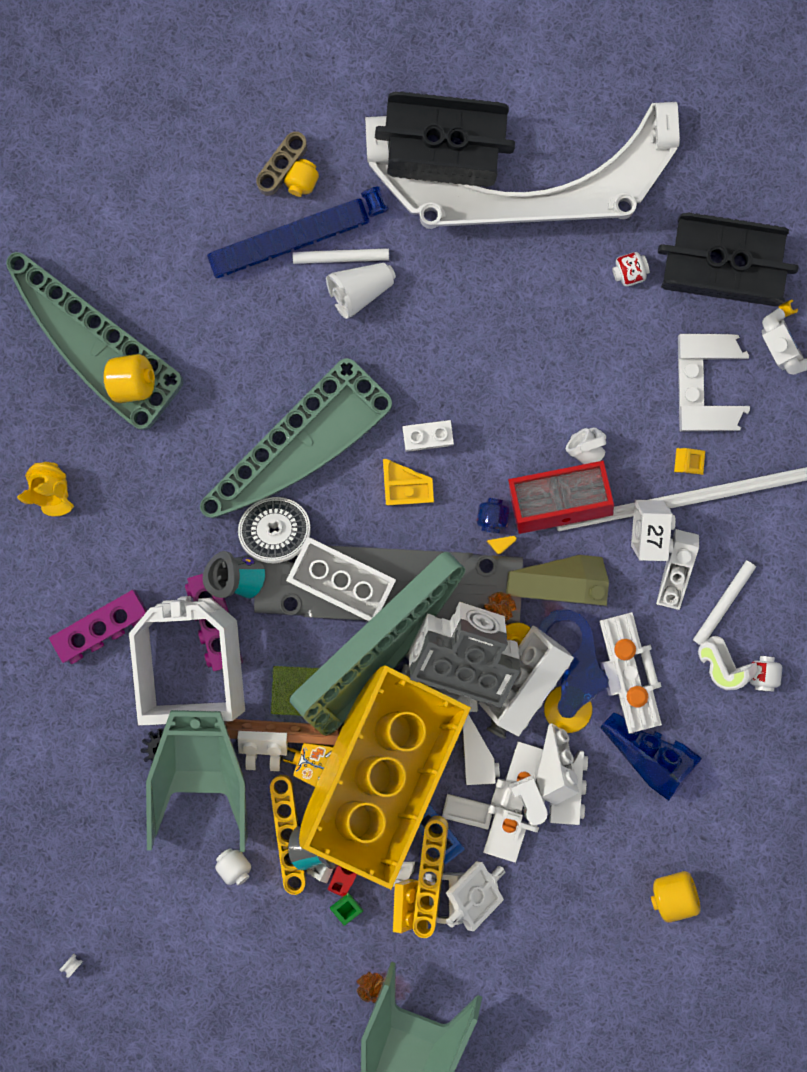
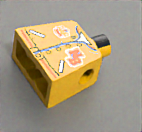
M303 743L301 751L288 747L287 756L284 755L283 761L296 765L293 776L316 787L334 746Z

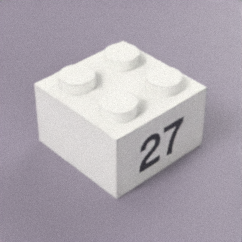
M635 500L631 547L639 560L668 561L669 553L673 552V539L670 536L671 530L675 529V515H672L670 508L667 507L663 500Z

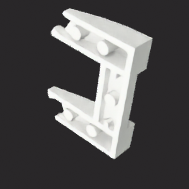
M680 334L678 336L680 432L740 431L741 427L737 424L743 412L749 413L750 406H704L703 360L749 359L748 352L742 353L736 339L740 338L739 335Z

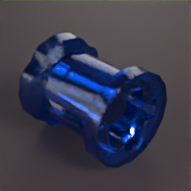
M380 186L367 189L361 193L369 208V217L377 216L389 210L388 205H385Z

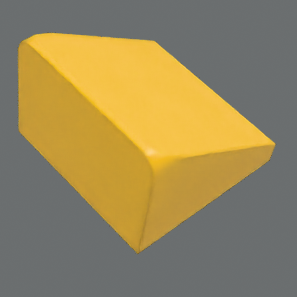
M677 448L674 472L703 475L705 451Z
M510 536L487 540L486 542L496 554H501L517 538Z

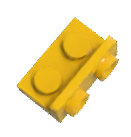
M407 879L395 883L393 932L404 933L413 929L418 880ZM429 896L422 897L425 905H429ZM420 920V927L428 929V920Z

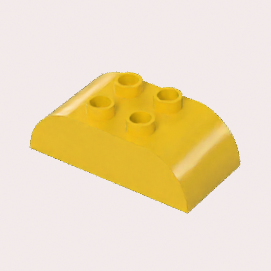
M388 666L380 667L370 677L356 698L313 791L300 828V847L391 890L471 707L420 682L412 681L410 677Z

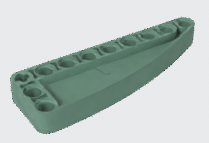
M20 252L10 254L6 261L7 268L29 310L54 347L80 378L120 416L137 429H150L182 388V376L27 256ZM23 259L25 262L24 267L21 270H15V262ZM36 274H43V282L39 285H34V276ZM56 288H62L63 295L59 299L52 298V292ZM77 302L81 303V311L77 314H72L71 306ZM100 317V326L95 329L91 328V319ZM114 331H118L120 333L119 341L110 343L109 335ZM131 346H138L139 354L145 356L149 362L152 360L158 361V369L154 372L155 384L153 393L145 400L126 403L114 402L109 397L104 385L103 373L105 365L112 358L128 356V349ZM176 375L175 380L177 383L167 386L168 381H166V378ZM154 394H161L163 397L162 403L158 406H153L151 403V398ZM140 413L148 415V421L144 425L137 424L136 418Z
M348 358L342 359L203 498L200 503L202 514L209 518H216L237 511L281 492L316 472L360 440L390 412L392 408L390 396L355 361ZM342 366H353L351 368L352 374L350 376L348 374L342 375ZM329 381L337 385L336 391L331 394L326 393L323 389L325 383ZM362 381H367L370 383L371 389L367 393H361L357 389L358 384ZM312 398L320 401V407L315 411L307 408V402ZM378 398H384L388 401V407L385 410H378L374 406ZM295 415L303 418V424L299 428H293L290 425V419ZM278 432L286 435V441L282 445H276L273 442V437ZM265 449L269 452L267 461L259 462L257 460L256 454L259 450ZM245 466L252 469L251 477L241 479L239 475L241 468ZM231 483L235 486V492L232 496L227 497L223 494L222 490L224 485ZM211 500L216 501L218 504V510L213 514H209L206 511V504Z
M448 551L437 556L293 693L290 698L292 706L321 734L326 736L335 732L345 722L356 698L370 677L384 665L395 669L407 655L427 613L435 617L464 576L465 567Z

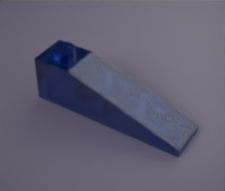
M614 712L600 727L648 786L668 801L681 788L702 760L699 755L683 743L675 740L674 744L662 740V734L656 731L653 734H648L642 730L628 733L625 717Z

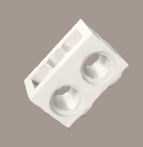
M451 420L403 426L406 452L454 445Z

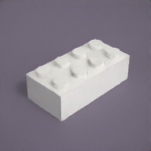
M307 537L286 581L370 621L382 610L396 579Z

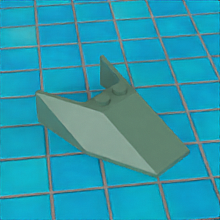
M170 711L146 780L147 850H152L170 796L176 792L222 793L228 797L240 830V852H245L248 838L245 780L220 711Z
M391 962L361 1039V1072H454L477 1023L482 996L477 995L449 1023H438L396 1005V963Z

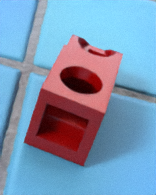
M338 866L327 890L341 897L345 896L357 874Z

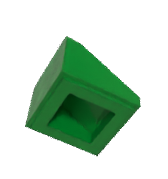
M349 893L329 907L344 926L363 912L361 905Z

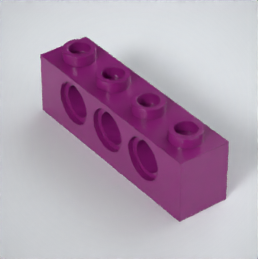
M203 574L187 578L188 583L185 584L187 595L191 596L194 602L198 601L204 591H207L203 584ZM213 596V600L229 613L225 598ZM196 619L195 621L199 620L201 630H198L201 644H206L208 653L204 654L208 668L212 667L213 671L223 669L221 651H217L213 647L214 640L220 638L219 630L217 628H210L207 625L206 619Z
M131 590L49 637V640L62 663L69 661L70 664H73L84 658L82 653L90 649L91 652H94L105 646L104 640L110 637L112 640H115L125 634V628L131 625L134 628L145 615L147 609L136 590ZM120 609L127 613V620L124 623H119L116 620V613ZM99 621L106 625V632L103 635H99L95 631V625ZM78 633L85 637V644L82 647H78L74 643V637Z

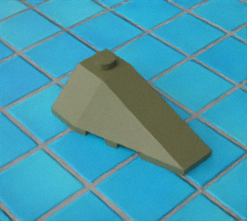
M575 555L509 571L506 596L607 606L609 579L602 557Z

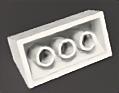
M534 625L518 646L521 671L503 706L499 708L490 703L479 702L480 706L498 726L517 736L528 726L533 715L542 706L545 698L554 689L557 681L564 671L569 668L570 663L574 659L563 646Z

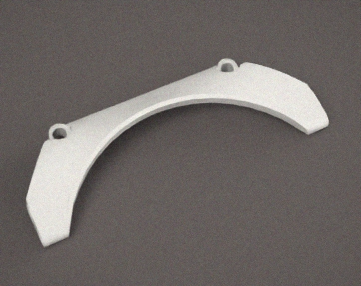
M677 102L652 103L640 126L629 141L611 159L591 173L565 185L546 190L503 192L474 185L422 181L388 175L390 141L375 139V129L377 126L386 125V116L365 117L367 161L369 166L411 214H420L421 224L428 229L438 226L602 218L628 219L635 211L637 203H641L676 152L680 139ZM621 201L628 202L631 207L630 211H621L618 203ZM427 211H434L438 217L434 221H427L424 218V214Z

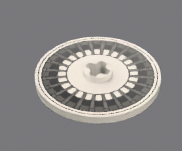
M281 497L266 498L250 506L243 514L238 527L239 540L245 552L252 558L265 563H280L298 555L307 537H310L311 532L310 521L305 510L296 502ZM276 527H278V529H279L278 532H277V531H273L272 533L270 532V528L275 529Z

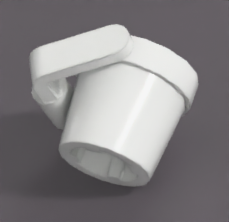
M597 428L582 429L571 436L566 445V452L583 464L601 461L605 455V450L602 446L606 444V435Z

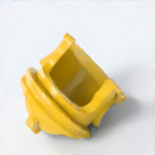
M34 463L25 474L29 489L23 491L17 498L25 504L31 505L34 503L41 506L42 512L48 516H61L69 513L74 508V505L67 499L68 485L66 474L62 472L56 463Z

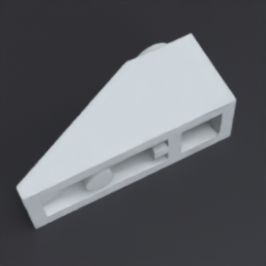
M468 714L463 725L466 785L495 784V777H500L499 763H494L492 754Z

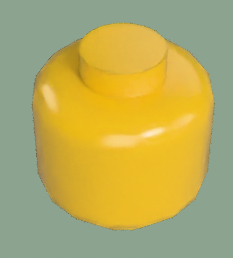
M299 159L294 162L284 177V183L289 188V193L301 197L302 194L308 195L312 193L319 178L316 165L305 159Z

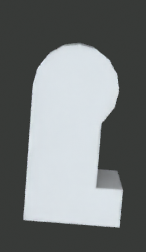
M529 776L508 785L514 797L520 795L524 804V816L535 825L545 822L547 809L534 778Z

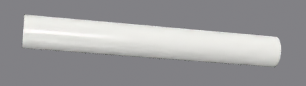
M389 248L293 252V264L389 261Z
M746 560L693 641L701 646L702 643L708 640L755 570L756 566Z

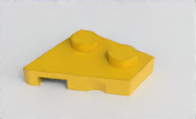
M383 459L386 506L434 503L433 480L431 477L394 463L391 460Z

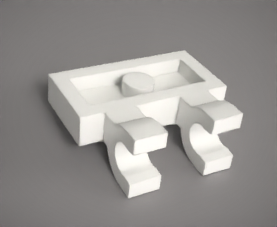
M238 731L239 754H246V770H256L257 754L270 755V771H280L281 755L287 756L288 751L287 733Z

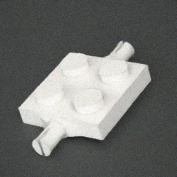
M476 861L446 892L454 906V913L446 919L450 927L453 928L461 919L467 930L475 931L504 899L499 892L497 881L505 874L503 867L497 866L490 874L483 862Z

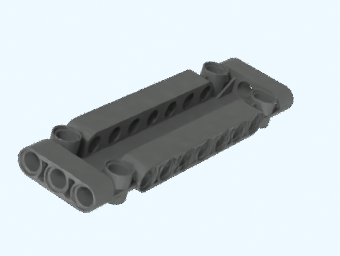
M328 546L396 579L383 608L437 556L443 553V551ZM450 552L465 567L466 571L436 617L450 620L456 612L458 603L462 602L477 608L486 607L490 612L505 616L506 625L520 623L521 597L506 596L508 572L523 568V557ZM483 559H488L493 564V568L489 573H484L479 568V564ZM289 560L280 563L262 562L265 568V580L261 590L254 598V613L365 620L287 582L286 580L294 566V563H291ZM289 597L295 598L298 602V606L294 611H288L285 608V601Z

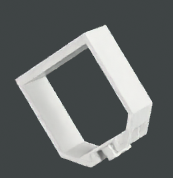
M182 596L177 600H165L161 604L151 607L129 633L138 725L166 724L171 710L220 711L224 721H233L245 712L237 620L212 598H199L198 601L192 602L191 596ZM208 620L220 633L226 702L156 706L149 627L153 622Z

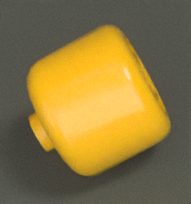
M134 354L108 360L103 373L104 385L109 397L114 402L140 401L151 396L154 390L155 375L149 360L145 356Z
M683 871L657 878L654 881V896H651L654 910H659L665 922L671 923L699 915L701 911L699 896L689 872Z

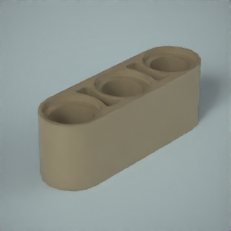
M289 133L258 174L256 183L262 194L266 196L274 195L284 183V177L294 162L302 159L305 155L307 141L302 133ZM300 140L303 145L300 149L294 150L290 147L291 142ZM280 159H285L289 163L286 168L279 169L276 167V162ZM266 178H271L274 180V184L271 188H264L261 186L262 181Z

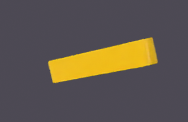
M278 775L270 784V793L283 885L289 894L297 895L304 890L306 873L305 870H298L293 864L286 861L285 855L289 853V840L284 839L282 836L283 829L290 828L294 830L299 826L294 788L289 776ZM284 780L288 784V790L286 792L277 791L275 788L276 781ZM280 805H289L291 807V814L289 816H282L278 811ZM293 876L300 878L302 885L298 888L291 887L288 882L289 878Z
M442 816L431 817L424 829L413 920V931L421 938L430 937L437 924L448 836V822ZM435 823L441 825L443 832L440 834L433 833L430 825ZM434 847L439 850L440 856L433 858L429 856L427 850ZM425 873H435L437 880L433 882L428 881L425 878ZM422 897H432L434 904L425 905ZM428 920L431 928L423 929L420 927L419 921Z

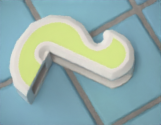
M718 636L710 637L699 647L698 655L703 663L710 661L709 673L711 679L722 689L737 690L742 688L757 673L756 662L736 669L724 639Z

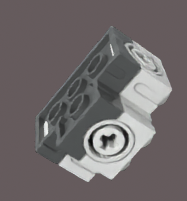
M462 602L458 603L456 612L450 620L440 619L427 613L409 649L410 680L419 681L438 689H445L448 692L467 696L483 703H490L499 708L503 706L521 671L518 643L507 640L505 616Z

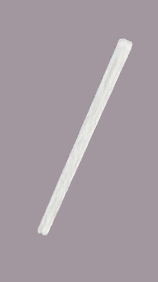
M807 467L650 500H663L668 508H675L807 481ZM635 503L615 506L613 516L557 526L556 529L557 531H563L634 516Z

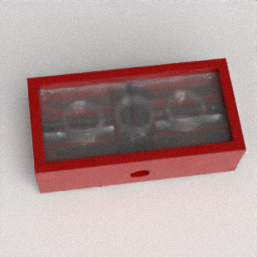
M604 461L508 479L509 493L519 534L613 516L614 502Z

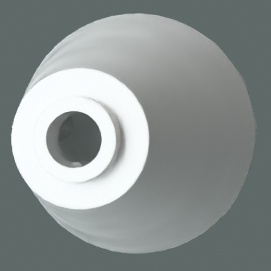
M385 263L333 272L326 276V283L330 296H334L338 304H335L337 310L347 319L354 316L394 284L393 279L396 278V275L390 265L387 266Z

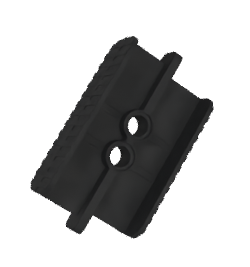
M402 91L390 93L387 102L386 125L377 126L375 129V139L390 141L387 174L399 178L475 185L479 187L494 185L498 174V153L511 154L515 149V141L506 139L509 106L505 103L449 96L406 93ZM429 135H434L439 140L437 142H431L427 139V137ZM459 138L463 143L456 145L451 139Z
M682 213L677 221L678 228L675 246L660 244L658 247V254L667 255L664 280L661 286L664 290L693 293L695 295L699 294L728 300L732 299L741 302L771 306L783 304L785 302L784 291L787 274H796L799 268L795 264L783 263L786 237L789 234V229L786 227L705 214ZM712 252L719 253L722 257L721 263H714L710 258V254ZM735 256H742L745 259L744 267H739L735 264Z

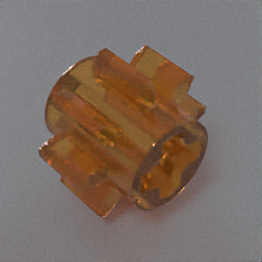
M496 592L488 597L490 603L485 604L487 611L505 616V621L513 617L512 611L517 608L515 601L511 598V594L506 595L503 592Z
M371 972L362 975L357 980V983L360 985L357 988L359 997L365 1002L372 1001L375 1003L384 978L378 973L371 974Z

